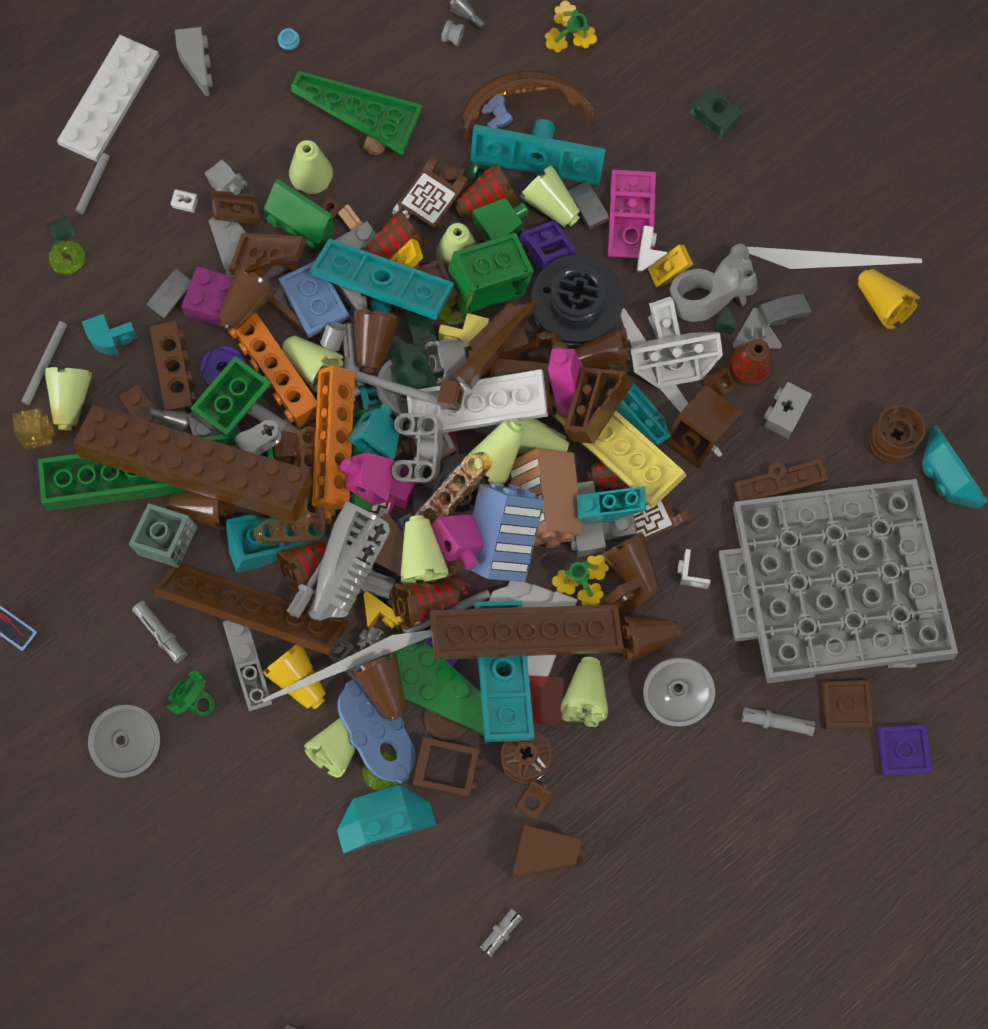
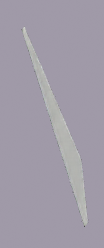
M747 247L749 254L789 269L922 263V259Z
M623 308L621 318L624 328L626 327L632 348L647 342L625 308ZM676 385L660 388L680 412L688 405V402ZM717 447L714 452L720 457L722 453Z
M431 630L391 635L262 699L264 703L431 637Z

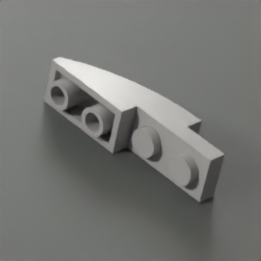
M228 620L224 621V629L249 712L272 705L271 700L264 703L262 699L270 696L250 628Z

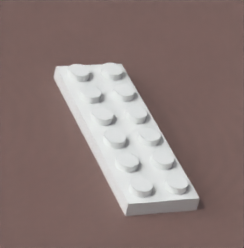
M119 35L59 136L58 144L98 162L159 57L158 51Z
M542 369L480 379L472 390L463 383H460L464 388V395L459 411L444 409L441 406L407 396L408 413L430 414L437 417L443 424L442 433L501 424L506 419L512 418L522 421L548 416ZM441 386L418 390L439 395ZM409 419V427L411 428L412 421ZM433 420L426 423L427 432L434 429L435 423Z

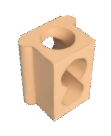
M348 204L338 212L350 230L363 224Z

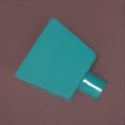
M383 404L380 405L379 409L362 414L348 437V441L363 453H370L394 460L399 432L395 429V421L390 418L393 409Z

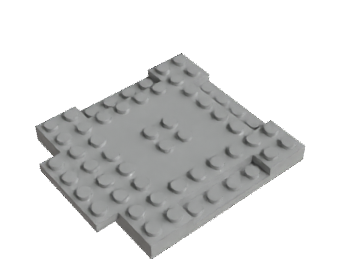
M917 479L734 502L733 514L740 548L719 551V562L735 642L751 639L759 640L767 683L813 678L815 674L899 663L912 665L950 660L956 657L958 654Z

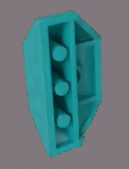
M632 383V387L616 411L657 446L671 437L666 420L641 390Z
M935 425L927 435L922 459L924 473L927 477L932 478L936 484V491L947 502L975 509L982 508L988 502L987 498L939 427Z
M397 785L354 798L337 832L343 854L435 827L436 822L430 802L401 785Z

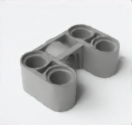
M400 414L395 419V429L400 434L418 439L417 457H414V461H397L392 467L393 477L405 483H435L436 478L440 475L443 451V424L441 420L430 414ZM410 419L412 426L408 431H404L403 423ZM433 420L435 423L434 429L427 432L426 423ZM408 466L409 474L402 478L400 471L402 467ZM430 466L432 475L425 479L423 470Z

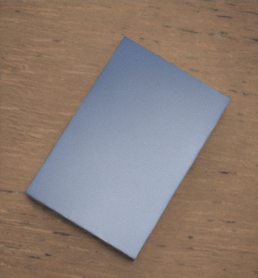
M314 262L278 278L309 338L324 331L328 321L341 323L350 318L333 284L310 275V268Z

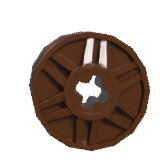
M893 405L886 408L880 414L869 436V443L873 453L879 459L888 463H901L908 460L924 438L926 432L925 421L919 412L907 405Z
M534 730L533 740L504 741L500 760L501 768L505 775L513 782L522 785L530 784L531 780L535 782L541 780L548 771L552 757L551 746L548 740L540 732ZM526 750H529L532 758L527 757L526 760H523L522 753L520 752L525 753Z

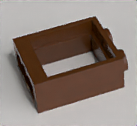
M423 737L413 780V788L469 799L470 794L476 793L478 780L474 779L476 770L480 771L483 756H479V749ZM432 748L472 756L465 789L424 781Z

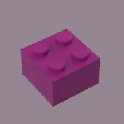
M197 266L182 304L185 317L224 328L219 324L221 320L218 318L233 277Z

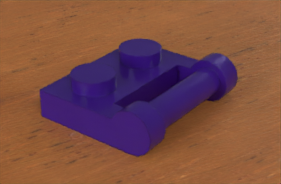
M555 220L524 231L519 236V239L533 256L534 263L538 268H543L558 258L575 255L574 245ZM558 244L562 247L548 254H544L542 251Z

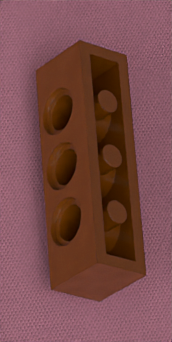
M176 321L149 326L164 409L186 411L187 414L191 413V407L197 401L195 391H191L190 384L194 383L191 370H187L186 363L190 362L187 349H183L182 342L186 341L183 328L179 329ZM169 345L176 346L172 351L165 350ZM173 366L180 367L176 372L169 371ZM176 387L184 388L180 393H173Z

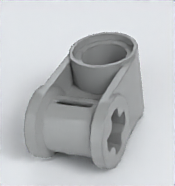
M265 420L255 427L240 433L234 441L239 449L261 455L263 452L279 444L282 435L274 421ZM271 431L273 435L268 436L266 432Z

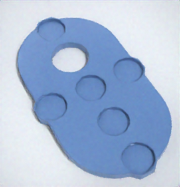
M356 680L349 681L339 696L338 712L350 735L349 740L352 746L357 748L367 768L378 778L398 783L406 781L414 768L416 753L413 743L404 728L402 718L400 717L393 721H390L389 717L384 719L359 682ZM388 743L394 747L397 753L395 761H387L383 758L380 752L381 744Z

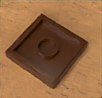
M870 680L823 681L821 683L825 729L874 727Z

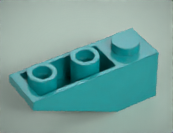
M644 486L577 495L578 519L590 525L611 522L646 511V489Z

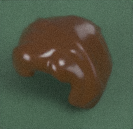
M553 331L539 332L530 339L529 362L549 364L552 349H568V347L557 333Z

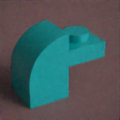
M104 314L82 321L90 343L102 354H119L117 345L129 344L133 339L137 338L131 322L110 329Z

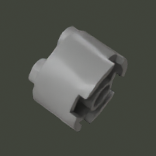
M457 339L427 342L423 348L427 350L426 358L422 359L425 379L431 380L433 387L441 386L442 380L461 383L453 377V374L466 363L465 342Z

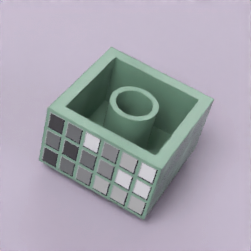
M148 503L129 542V546L140 556L179 568L197 530V525L187 515Z

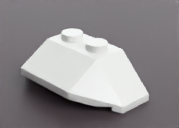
M719 332L687 333L650 340L630 349L633 371L657 388L702 380L717 360L723 356Z

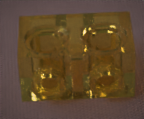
M40 408L12 414L15 436L25 450L52 445V436H55L54 427L49 422L48 416H44Z

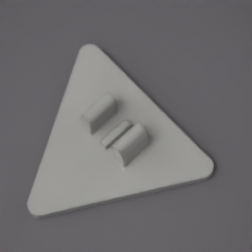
M753 308L732 345L733 349L742 343L754 339L764 340L768 344L769 349H780L782 344L770 326L766 325L758 308Z

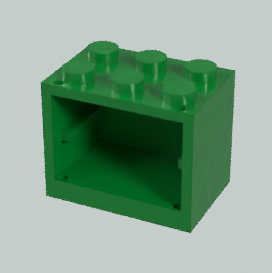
M516 233L453 252L447 271L458 293L456 301L463 315L524 296L534 272Z

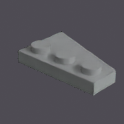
M212 217L208 221L226 275L234 277L230 273L229 267L242 233L246 232L238 222L215 220Z

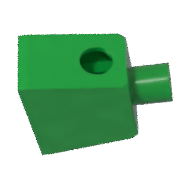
M501 199L473 210L472 220L485 240L490 241L513 233L519 235L522 231L521 218L528 215L529 212L524 203H520L512 208L507 199Z

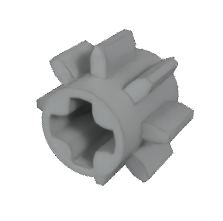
M371 627L369 632L364 629L360 634L357 645L363 650L385 639L384 631Z

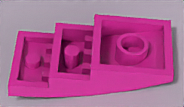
M611 171L608 257H639L644 226L654 227L656 172Z

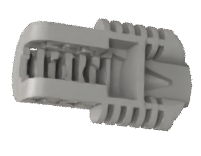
M347 501L334 523L319 568L317 588L314 590L316 595L312 597V603L308 610V615L314 620L322 621L331 617L342 618L349 614L352 604L355 602L357 594L360 593V588L363 587L364 581L367 579L369 571L372 570V566L390 532L386 521ZM376 526L382 529L380 533L375 531ZM370 537L377 540L376 543L370 541ZM365 547L371 550L369 554L363 552Z

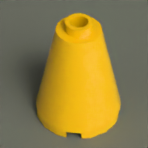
M874 269L865 270L858 277L860 290L883 326L887 329L895 328L893 324L897 321L903 323L916 309L918 304L915 300L920 299L916 292Z
M297 644L263 671L265 676L281 689L316 673L303 646ZM317 681L288 694L305 708L312 707L316 709L325 701L323 696L326 693L320 681Z

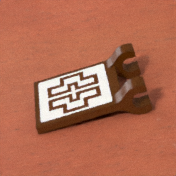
M431 156L419 176L398 202V206L435 229L457 197L467 188L468 178L460 175L455 184L451 185L434 174L439 168V160Z
M666 497L653 508L646 503V511L633 514L637 533L642 531L646 540L691 522V517L687 510L674 516Z

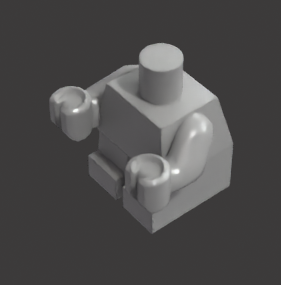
M220 160L205 172L212 188L217 191L232 192L234 195H238L241 189H244L243 186H247V182L242 178V175L240 173L234 174L230 166L223 160Z

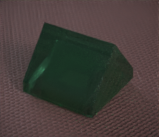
M67 215L46 224L55 244L76 235Z
M727 306L723 307L716 321L714 331L731 335L734 333L737 324Z

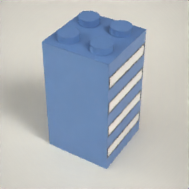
M490 481L489 485H479L473 517L483 541V548L475 555L478 564L469 570L487 579L526 581L544 504L543 499L536 497V492L522 490V486L509 484L508 487H504V484Z

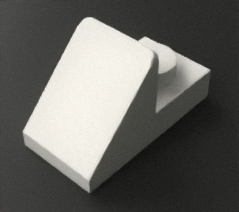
M644 226L636 269L637 273L643 272L668 253L650 249L651 246H655L657 233H653L654 227Z
M667 297L650 303L651 316L648 319L656 339L680 335L673 299Z

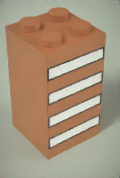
M536 448L516 458L510 472L511 484L522 486V490L536 492V497L544 500L534 546L542 544L546 545V548H556L560 546V543L573 541L574 537L583 534L582 521L578 519L577 495L579 493L574 453Z

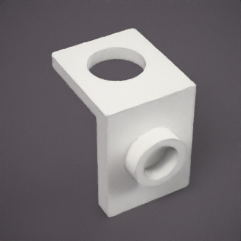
M686 549L683 560H679L677 574H681L680 585L708 589L710 580L687 576L691 550Z

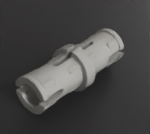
M512 909L509 910L498 926L495 925L492 928L494 931L479 946L483 951H486L490 944H492L486 952L490 957L493 956L504 940L507 941L510 938L509 934L523 920L518 914L511 922L510 920L516 914Z

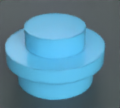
M284 29L278 36V43L285 50H293L299 45V35L293 29Z

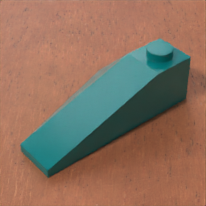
M246 515L226 520L229 554L237 573L257 569L276 562V555L282 550L328 539L321 520L297 519L295 523L276 517H270V519L257 518L256 515Z

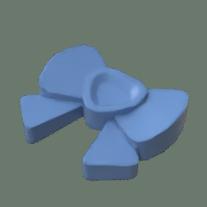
M501 95L493 97L488 104L484 105L482 110L484 115L493 113L496 116L487 124L492 128L506 126L513 120V117L507 113L504 106L505 98Z

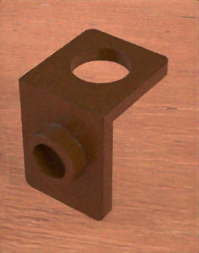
M531 780L528 789L518 802L517 808L531 818L537 819L551 798L550 788L539 780L537 783ZM533 796L539 800V807L536 810L527 809L525 801L528 797Z

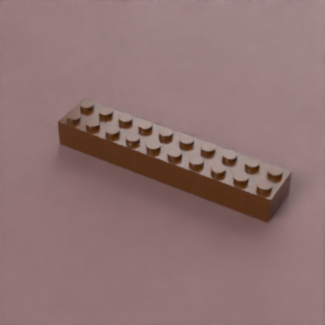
M92 405L73 442L77 454L81 458L292 523L296 522L312 486L310 470L96 405Z

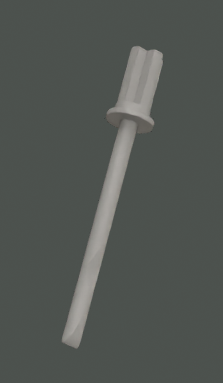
M321 562L307 585H299V591L287 609L291 616L299 618L311 597H315L316 593L312 589L318 581Z

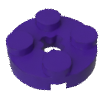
M221 346L212 352L206 353L200 367L204 382L210 386L221 373L218 368L223 367L224 364L228 365L235 356L245 363L240 352L232 347Z

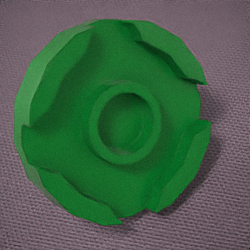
M197 670L188 673L190 678L184 682L181 679L168 697V701L171 704L166 705V707L176 715L187 709L195 715H209L214 709V701L210 695L203 691L206 677ZM201 698L205 699L207 707L203 712L197 708V702Z

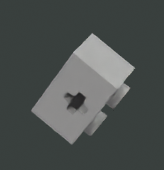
M787 382L784 389L779 387L774 397L777 400L775 406H769L764 416L767 419L764 427L789 439L812 394ZM785 407L789 408L787 412L783 411Z

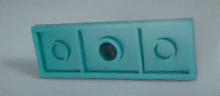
M546 119L535 121L531 135L475 124L470 162L491 166L497 163L502 168L543 175L545 173L544 170L551 165L556 170L560 179L581 183L587 181L591 185L599 186L606 149L553 139L555 126Z
M330 238L310 268V275L370 296V309L385 313L391 310L393 304L436 320L454 289V283Z
M483 601L474 603V609L523 608L522 601ZM527 656L478 658L485 742L533 740L534 728Z

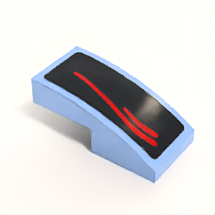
M0 606V636L23 651L37 632Z

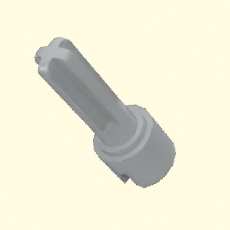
M352 323L343 324L347 328L343 339L345 363L343 368L355 371V373L356 371L362 372V369L358 368L355 326ZM354 380L355 386H364V382Z

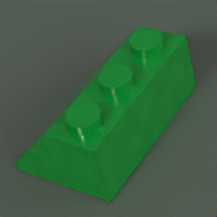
M279 179L275 181L264 207L266 221L274 227L279 226L282 228L286 235L303 236L306 241L304 246L311 251L314 249L320 253L329 238L331 239L335 234L332 214Z
M235 356L195 402L191 410L194 417L211 430L228 436L269 388L271 382Z

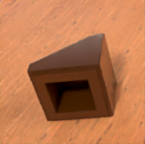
M728 367L715 369L703 377L705 385L721 396H724L736 387Z
M442 380L437 402L444 409L459 411L464 388L459 382Z

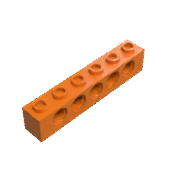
M255 313L238 330L232 328L229 333L233 339H239L241 343L238 345L245 356L247 354L250 355L252 358L250 363L256 372L260 371L263 377L271 382L269 388H272L275 392L272 395L279 406L283 404L286 408L284 413L289 422H295L298 428H301L316 418L317 400L258 314ZM265 348L263 351L257 352L259 349ZM271 365H277L276 367L269 369ZM282 382H288L286 385H280ZM296 398H299V399H300V400L297 401V402H294V403L291 402L293 399H296Z
M334 365L318 370L312 494L313 506L330 510L342 509L345 502L350 500V490L346 487L348 474L342 472L340 466L344 459H351L352 443L348 441V437L353 431L355 371Z

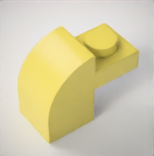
M467 313L463 330L440 325L438 332L439 340H463L466 344L465 353L467 355L469 342L489 323V318Z

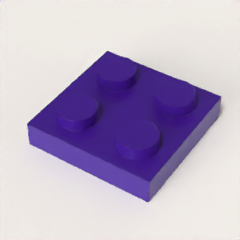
M927 725L879 727L877 729L883 776L932 773Z

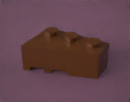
M582 367L564 428L572 442L595 443L633 385L625 371Z

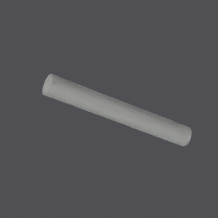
M101 154L77 205L76 212L84 214L109 161L110 156L108 154Z

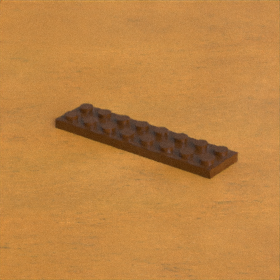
M182 563L179 568L172 566L155 587V596L327 655L331 653L348 627V619L331 617L322 621L312 619L308 615L309 606L305 607L299 618L293 617L287 612L292 600Z
M618 604L435 610L429 613L434 660L618 653L624 649Z

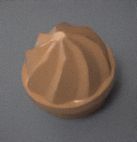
M368 136L363 149L368 151L370 155H379L386 149V145Z

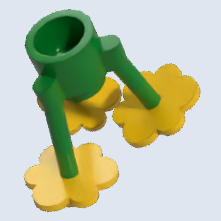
M562 1L560 6L555 7V22L558 24L562 23L567 28L561 33L557 28H552L550 33H546L545 38L548 49H554L557 53L561 49H566L568 44L565 38L569 32L573 33L575 37L573 42L576 46L588 48L590 44L596 43L595 29L589 28L586 17L578 13L574 5H570L568 1Z
M603 555L589 556L583 563H574L569 570L558 571V576L553 577L552 584L557 587V592L561 594L565 592L567 595H572L575 592V587L583 584V590L577 594L578 599L582 601V605H599L600 599L604 597L601 585L598 583L589 585L587 581L594 578L603 580L609 566L605 563L606 560Z

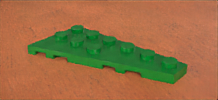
M302 71L297 72L291 84V91L401 155L404 154L422 113L423 105Z
M424 640L393 651L398 656L405 701L436 715H441L484 736L481 692L446 660H434L433 649ZM391 653L386 654L387 659L393 658Z

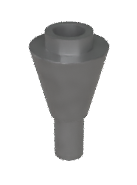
M452 0L450 2L451 12L471 21L479 29L485 25V22L476 14L468 0Z
M149 407L147 410V416L159 419L172 429L183 431L189 425V417L186 411H161Z

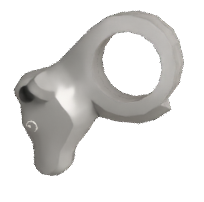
M744 244L733 246L730 249V254L716 268L715 273L703 269H692L680 273L672 281L670 287L676 315L686 321H704L717 314L733 298L741 307L746 305V296L754 294L757 290V279L749 259L748 248ZM692 289H706L711 292L707 297L693 301L682 297Z

